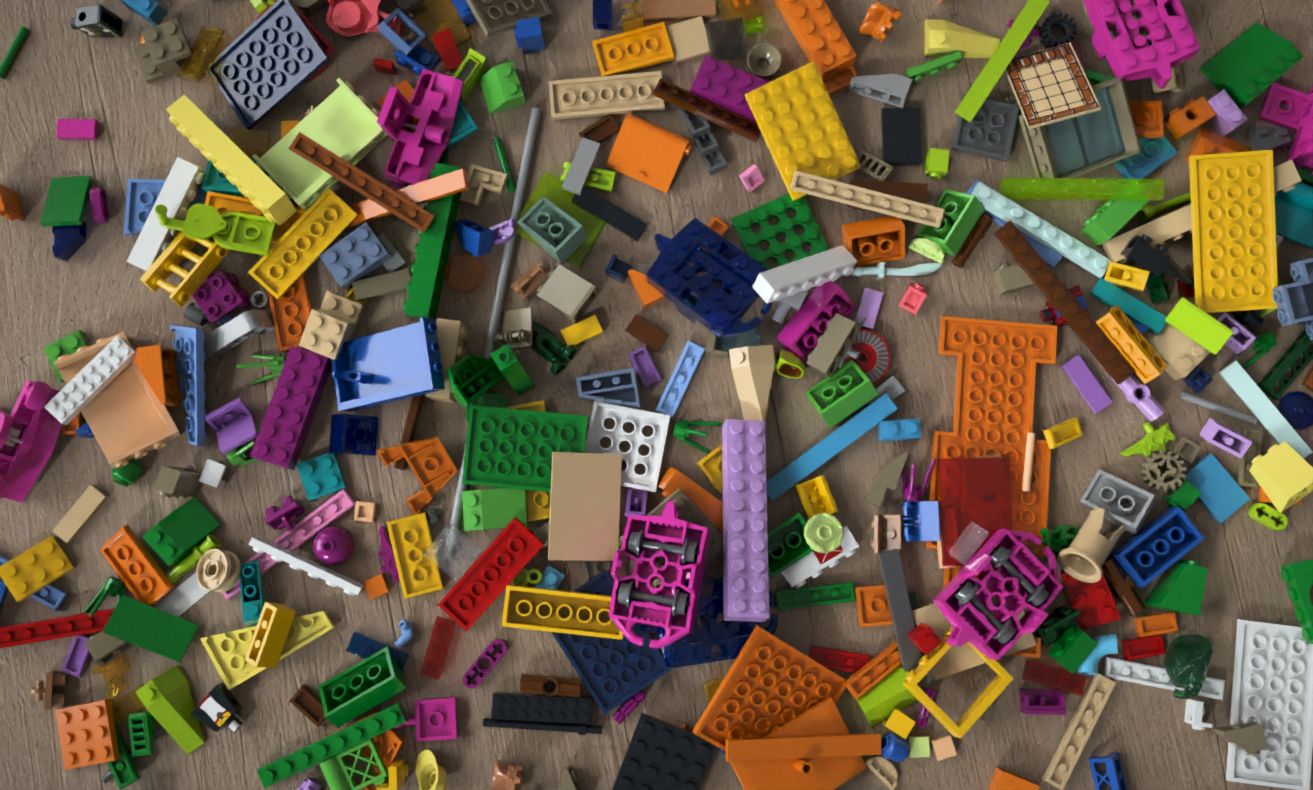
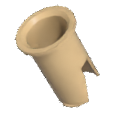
M1093 508L1089 512V516L1069 548L1062 549L1058 554L1057 560L1061 568L1070 576L1082 582L1094 583L1102 578L1103 571L1101 567L1119 537L1125 531V525H1122L1116 532L1109 531L1105 536L1100 534L1099 531L1102 528L1105 509Z

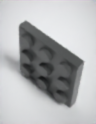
M986 99L971 122L958 115L951 150L1007 162L1009 160L1019 106Z

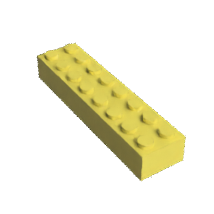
M185 95L166 109L171 115L169 119L176 126V129L184 137L186 136L189 142L196 149L198 148L202 155L208 161H211L220 173L223 172L232 185H236L241 194L246 198L248 197L251 200L250 202L258 210H261L271 223L275 221L280 226L297 211L287 195Z

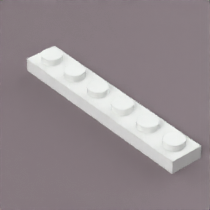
M258 535L252 537L248 544L253 547L254 551L261 554H270L273 560L278 562L285 561L290 564L289 567L298 571L302 569L308 572L307 575L312 578L324 579L327 585L332 587L339 586L349 595H359L365 586Z

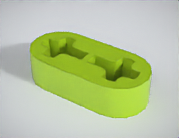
M1254 503L1248 509V514L1253 520L1269 529L1283 530L1287 527V517L1267 504ZM1261 508L1260 511L1265 515H1258L1256 509ZM1271 518H1278L1277 521L1280 522V524L1275 525L1276 522Z

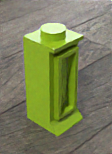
M471 48L452 76L464 82L460 100L463 102L489 66L486 57Z

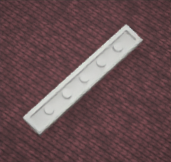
M1105 657L1104 677L1223 700L1225 680Z

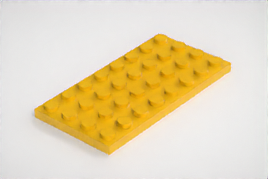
M1273 150L1189 156L1195 306L1206 313L1277 308L1272 298V288L1278 287Z

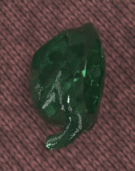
M1197 634L1182 635L1176 637L1169 645L1164 659L1166 672L1173 686L1185 689L1178 690L1175 688L1173 697L1187 700L1199 694L1214 652V643L1210 636L1203 637Z

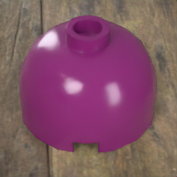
M338 526L323 529L314 539L313 551L315 556L322 563L332 566L346 562L352 556L355 547L352 535L345 528Z

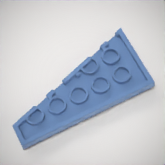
M128 178L124 224L125 236L142 231L166 180ZM203 182L198 185L196 196L190 202L187 209L194 204H205L207 192L201 189Z
M169 325L170 331L175 333V341H172L173 349H176L178 357L175 360L180 391L184 390L185 400H182V407L185 408L188 417L185 419L188 444L205 446V439L207 437L205 430L206 411L204 410V401L206 400V392L204 391V382L206 380L204 372V362L206 360L204 352L205 333L203 328Z

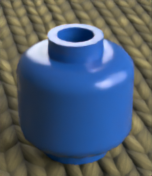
M890 732L881 738V754L884 758L901 762L910 754L909 742L898 734Z

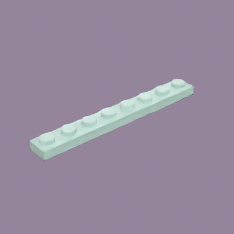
M980 181L975 186L971 195L976 196L985 210L1005 222L1011 220L1017 229L1095 276L1101 278L1104 275L1111 261L1110 259Z

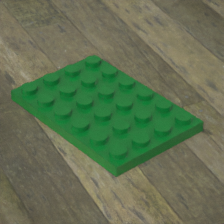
M470 405L462 484L551 492L552 452L569 451L571 453H585L588 416Z

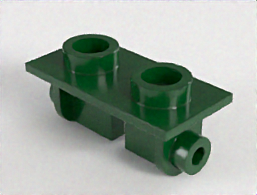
M1164 272L1159 277L1149 273L1146 285L1152 304L1171 299V292L1167 282H1163V279H1165Z

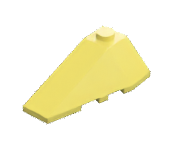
M925 19L924 57H943L960 50L963 58H991L1000 44V39L946 20Z

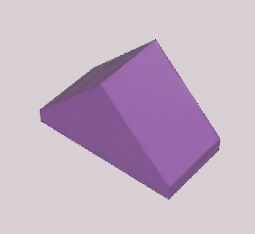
M628 487L626 517L628 515L645 516L646 490Z

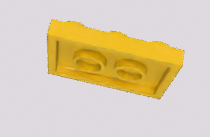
M51 535L0 566V577L19 603L75 569L55 537Z

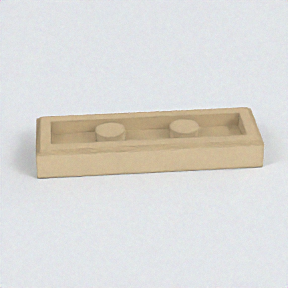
M90 485L52 532L66 543H71L108 496L96 486Z

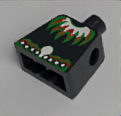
M101 4L77 8L76 18H71L70 20L72 29L81 30L90 37H122L123 19Z

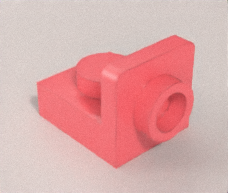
M910 282L898 306L916 315L927 296L926 287L918 282H915V284Z

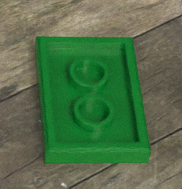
M90 176L52 178L40 220L43 227L82 225L93 182Z

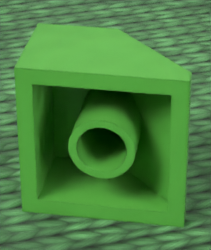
M513 61L496 65L479 78L490 115L526 104Z

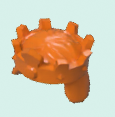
M874 2L870 6L859 28V32L871 35L882 43L883 39L887 36L886 34L891 30L894 19L901 18L902 13L899 9H895L892 6L886 7L880 2Z

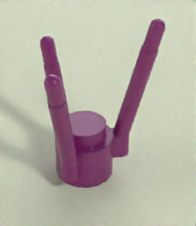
M936 458L932 459L921 488H919L918 484H914L916 464L912 463L910 483L908 484L906 465L904 464L902 470V493H904L905 500L917 502L920 500V496H924V491L934 468Z

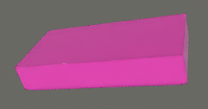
M57 119L56 137L58 139L97 140L98 121L96 119Z

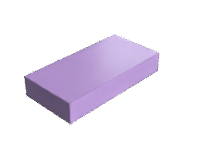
M864 288L854 322L858 318L865 317L866 320L862 327L873 330L883 296L882 292Z

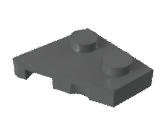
M1248 127L1246 131L1253 151L1273 150L1274 152L1277 149L1288 147L1292 141L1287 128Z

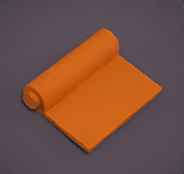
M628 113L623 121L606 166L668 193L682 158L685 155L689 156L693 145H691L690 139Z

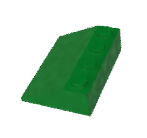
M1256 22L1200 68V70L1219 92L1224 89L1239 109H1241L1304 56L1290 41Z

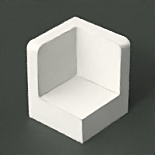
M207 459L199 482L216 488H224L226 481L222 480L226 465L218 463L216 460Z

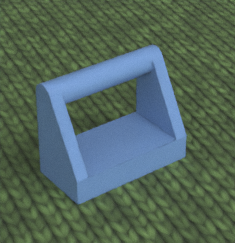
M397 8L378 25V31L407 57L427 37V34L400 8ZM396 17L419 37L410 46L388 26Z

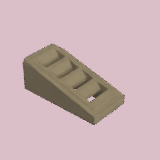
M862 149L856 154L858 161L861 157L865 158L860 165L861 168L857 170L873 181H884L893 169L886 162ZM867 161H870L871 163L868 168H865L864 166ZM876 165L877 168L875 169V171H870L872 167ZM880 169L883 170L881 176L877 174Z

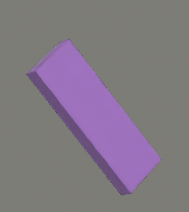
M1080 355L1075 356L1062 365V368L1094 414L1113 403Z

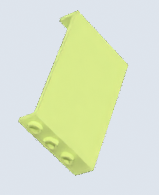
M340 78L336 80L340 86L261 158L256 154L252 156L257 161L255 164L263 172L266 171L270 175L269 178L276 185H280L283 188L282 191L289 199L292 198L304 211L338 180L289 149L299 132L353 166L388 136L376 123L379 113L374 108L370 110L366 106L368 102L360 94L356 96L353 93L355 89L348 81L344 83Z

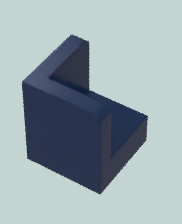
M613 254L605 270L606 276L623 284L628 271L631 269V265L619 260L617 255Z

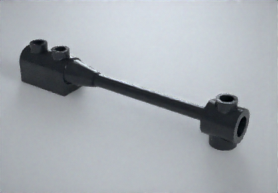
M1145 234L1141 237L1139 235L1134 236L1121 252V255L1142 269L1149 271L1150 274L1159 277L1164 272L1171 277L1180 279L1194 289V279L1185 274L1167 254L1169 250L1160 244L1157 247L1152 245L1153 239ZM1260 309L1229 311L1235 315L1234 319L1251 333L1256 332L1264 322V318L1260 315L1262 313Z

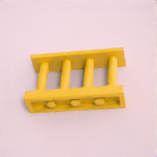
M180 231L140 280L154 292L161 287L172 293L169 297L182 308L230 250L219 246L216 242H212L209 239L197 240L188 238L184 235L183 231ZM197 242L209 248L203 257L191 252ZM185 257L197 263L190 272L178 266ZM172 272L184 278L178 287L165 281Z

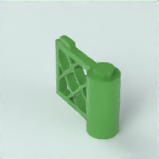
M373 738L319 764L330 790H359L372 783L377 786L387 781L386 776L389 775ZM368 744L372 751L370 758L361 755L363 747ZM349 754L356 757L353 766L348 765L343 756ZM359 759L369 762L366 771L356 768ZM372 764L379 766L382 774L376 776L369 773ZM355 772L364 776L362 783L356 785L353 779Z

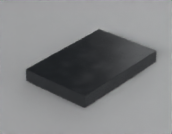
M882 108L883 161L889 165H921L920 108Z

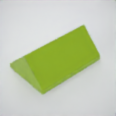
M1183 297L1165 319L1166 322L1215 355L1234 333V331Z
M902 664L856 700L871 727L889 718L894 709L901 711L918 701L902 684L909 672L902 669Z

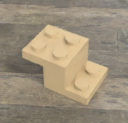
M326 291L321 308L312 309L299 346L337 360L343 342L350 341L353 338L364 304L331 291Z

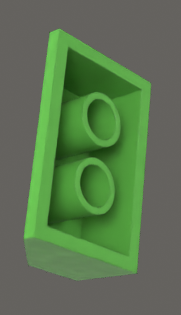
M945 189L935 204V207L945 209L940 227L936 228L923 224L916 237L934 241L944 249L946 254L956 256L985 208L974 195Z
M850 360L841 369H837L832 378L827 376L807 390L805 395L831 428L876 397L878 393L868 377L853 360Z

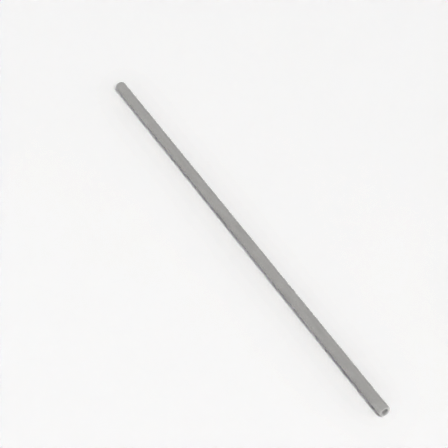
M532 108L510 217V219H516V229L512 238L505 243L483 357L488 360L492 359L490 354L494 352V337L498 332L519 226L517 222L520 220L541 109ZM465 449L443 557L453 558L463 510L462 491H466L468 485L462 484Z

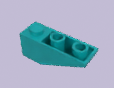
M259 561L240 564L239 581L243 621L249 627L258 624L264 604L267 602Z

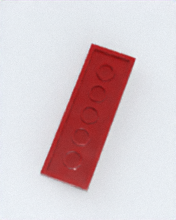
M515 517L440 601L438 606L465 631H468L545 543Z

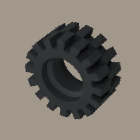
M1059 12L1058 15L1054 13L1044 21L1039 29V38H1042L1041 43H1046L1045 48L1048 46L1052 48L1072 42L1077 32V29H1074L1077 26L1076 22L1071 23L1074 20L1072 17L1067 19L1068 14H1065L1063 17V13ZM1053 26L1062 28L1064 36L1061 38L1054 36L1051 28Z

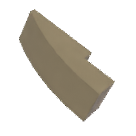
M908 453L899 454L881 469L868 487L863 501L875 506H881L886 490H895Z

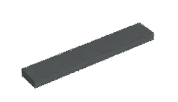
M892 549L877 554L902 669L904 671L916 669L922 656L921 651L917 649L907 636L915 629L899 551L898 549Z

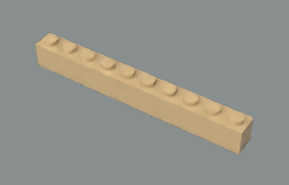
M1292 159L1273 167L1274 197L1277 196V191L1283 190V192H1287L1296 188L1295 183L1302 181ZM1191 204L1104 242L1101 245L1107 258L1119 264L1129 261V259L1121 255V252L1136 235L1140 237L1143 234L1153 239L1151 244L1157 247L1159 244L1162 246L1166 245L1164 241L1170 238L1172 241L1184 237L1183 233L1188 230L1192 233Z

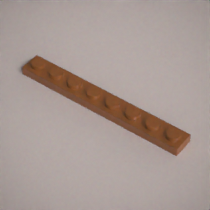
M299 132L290 145L289 149L421 232L426 233L434 221V215Z

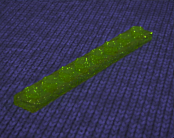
M1001 178L1000 194L1008 199L1163 200L1165 179Z

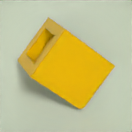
M897 709L893 710L887 721H882L884 726L904 739L907 738L916 723Z

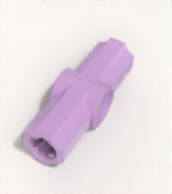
M1133 375L1121 384H1117L1125 393L1126 399L1130 403L1135 404L1150 421H1154L1165 411L1150 394L1149 388L1141 384ZM1136 390L1140 392V398L1136 397Z

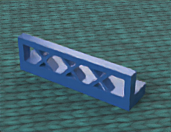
M1110 753L1107 757L1089 758L1096 790H1102L1101 784L1103 781L1109 784L1112 790H1128L1119 753ZM1105 762L1107 768L1105 775L1097 769L1096 763Z

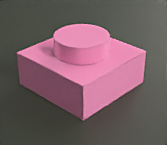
M754 164L739 175L746 190L749 192L765 181L759 168Z

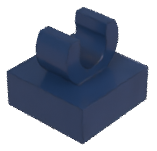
M1196 366L1183 379L1195 393H1200L1213 380L1200 366Z

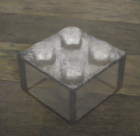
M447 524L423 555L451 578L458 581L483 549L456 527Z

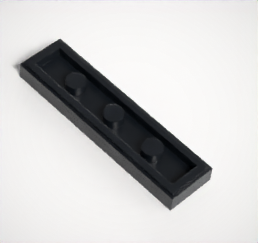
M586 187L583 188L581 195L575 194L571 203L635 241L638 240L647 225Z

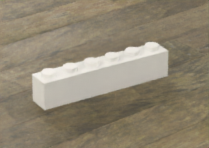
M177 157L129 255L128 263L147 271L168 247L179 230L162 227L156 215L155 207L160 204L166 206L167 218L184 219L190 202L196 196L198 185L204 180L205 170Z
M841 245L761 272L753 288L766 303L777 302L784 297L794 296L798 292L808 291L812 287L821 286L826 282L835 281L843 276H849L854 271L853 267L857 260Z

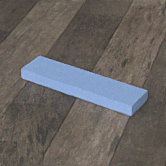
M691 341L687 342L655 409L656 411L670 415L671 418L674 417L706 348Z

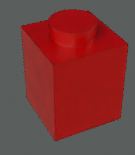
M922 622L907 635L917 649L926 655L942 643L931 627Z

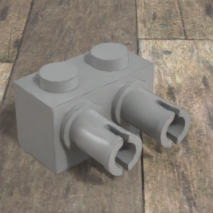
M801 291L794 296H787L779 300V306L771 319L783 324L790 309L799 310L808 292Z

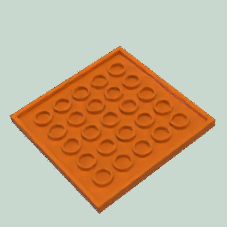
M756 625L692 732L726 751V739L763 738L828 697H831L836 705L846 688L843 683L846 680Z

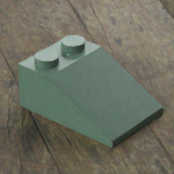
M544 196L517 222L549 255L561 264L588 238L584 227Z

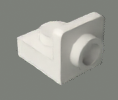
M1186 698L1184 722L1191 724L1192 728L1197 730H1205V727L1213 728L1212 723L1202 721V717L1205 714L1204 702Z

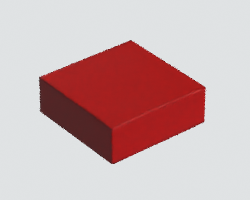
M374 58L373 66L377 72L396 74L397 69L392 61Z

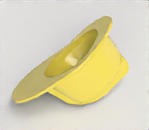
M422 751L417 758L415 767L419 790H446V770L437 764L432 751Z

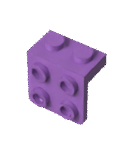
M240 397L205 415L206 422L217 433L220 451L223 454L253 440L258 435L253 413Z

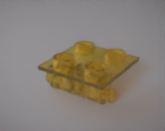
M232 128L230 140L249 158L254 159L252 157L254 154L261 158L267 152L270 131Z

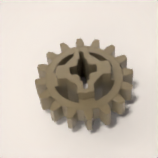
M1162 450L1160 455H1156L1153 452L1152 458L1146 457V463L1141 465L1143 469L1141 476H1144L1143 482H1149V489L1156 487V492L1164 489V492L1167 493L1169 488L1172 491H1176V485L1182 487L1181 480H1186L1185 473H1187V468L1183 467L1184 460L1178 461L1179 455L1172 457L1171 451L1167 455H1164ZM1165 467H1166V471H1165V473H1164V474L1162 475V477H1161V473H1160V472H1163V470H1164Z

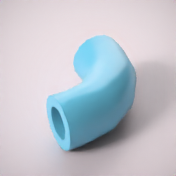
M1106 634L1093 638L1098 645L1079 666L1077 674L1097 675L1100 659L1107 654H1118L1116 634Z

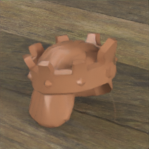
M500 760L495 761L491 790H521L523 764L507 765Z

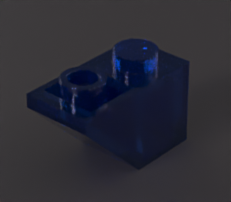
M593 0V28L612 30L613 0Z
M84 221L82 225L53 226L52 228L54 235L52 251L54 257L62 261H68L86 242V222Z

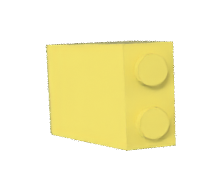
M1286 442L1280 445L1275 444L1268 449L1267 454L1264 456L1260 454L1254 458L1249 470L1280 513L1313 491V467Z

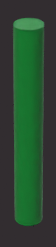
M21 26L0 65V79L4 78L29 32L23 26Z
M495 137L493 142L502 171L509 176L506 185L509 193L516 191L507 158L500 137Z

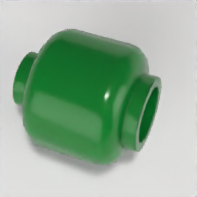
M133 458L128 460L127 465L121 468H113L111 475L114 477L113 481L125 487L136 484L143 471L142 467L138 465L140 461Z

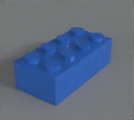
M1169 507L1138 531L1137 535H1133L1109 555L1115 558L1123 572L1133 580L1135 586L1145 587L1205 538L1180 507Z

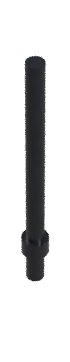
M483 719V726L575 732L578 735H586V733L602 734L603 726L587 724Z

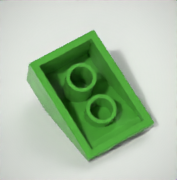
M498 488L462 491L464 531L506 528L515 517L524 525L529 526L525 489Z

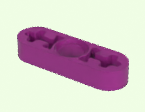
M496 639L491 642L464 674L463 684L467 688H476L507 653L508 645L503 639ZM501 643L503 645L501 648L503 652L499 651L494 657L497 660L495 661L487 652L489 651L491 654L495 650L494 644L499 645ZM482 658L490 660L491 666L489 669H483L480 666ZM477 670H478L479 672H481V673L475 678V680L477 681V683L472 682V683L470 684V683L468 682L469 679H470V678L468 677V675H470V676L474 675Z

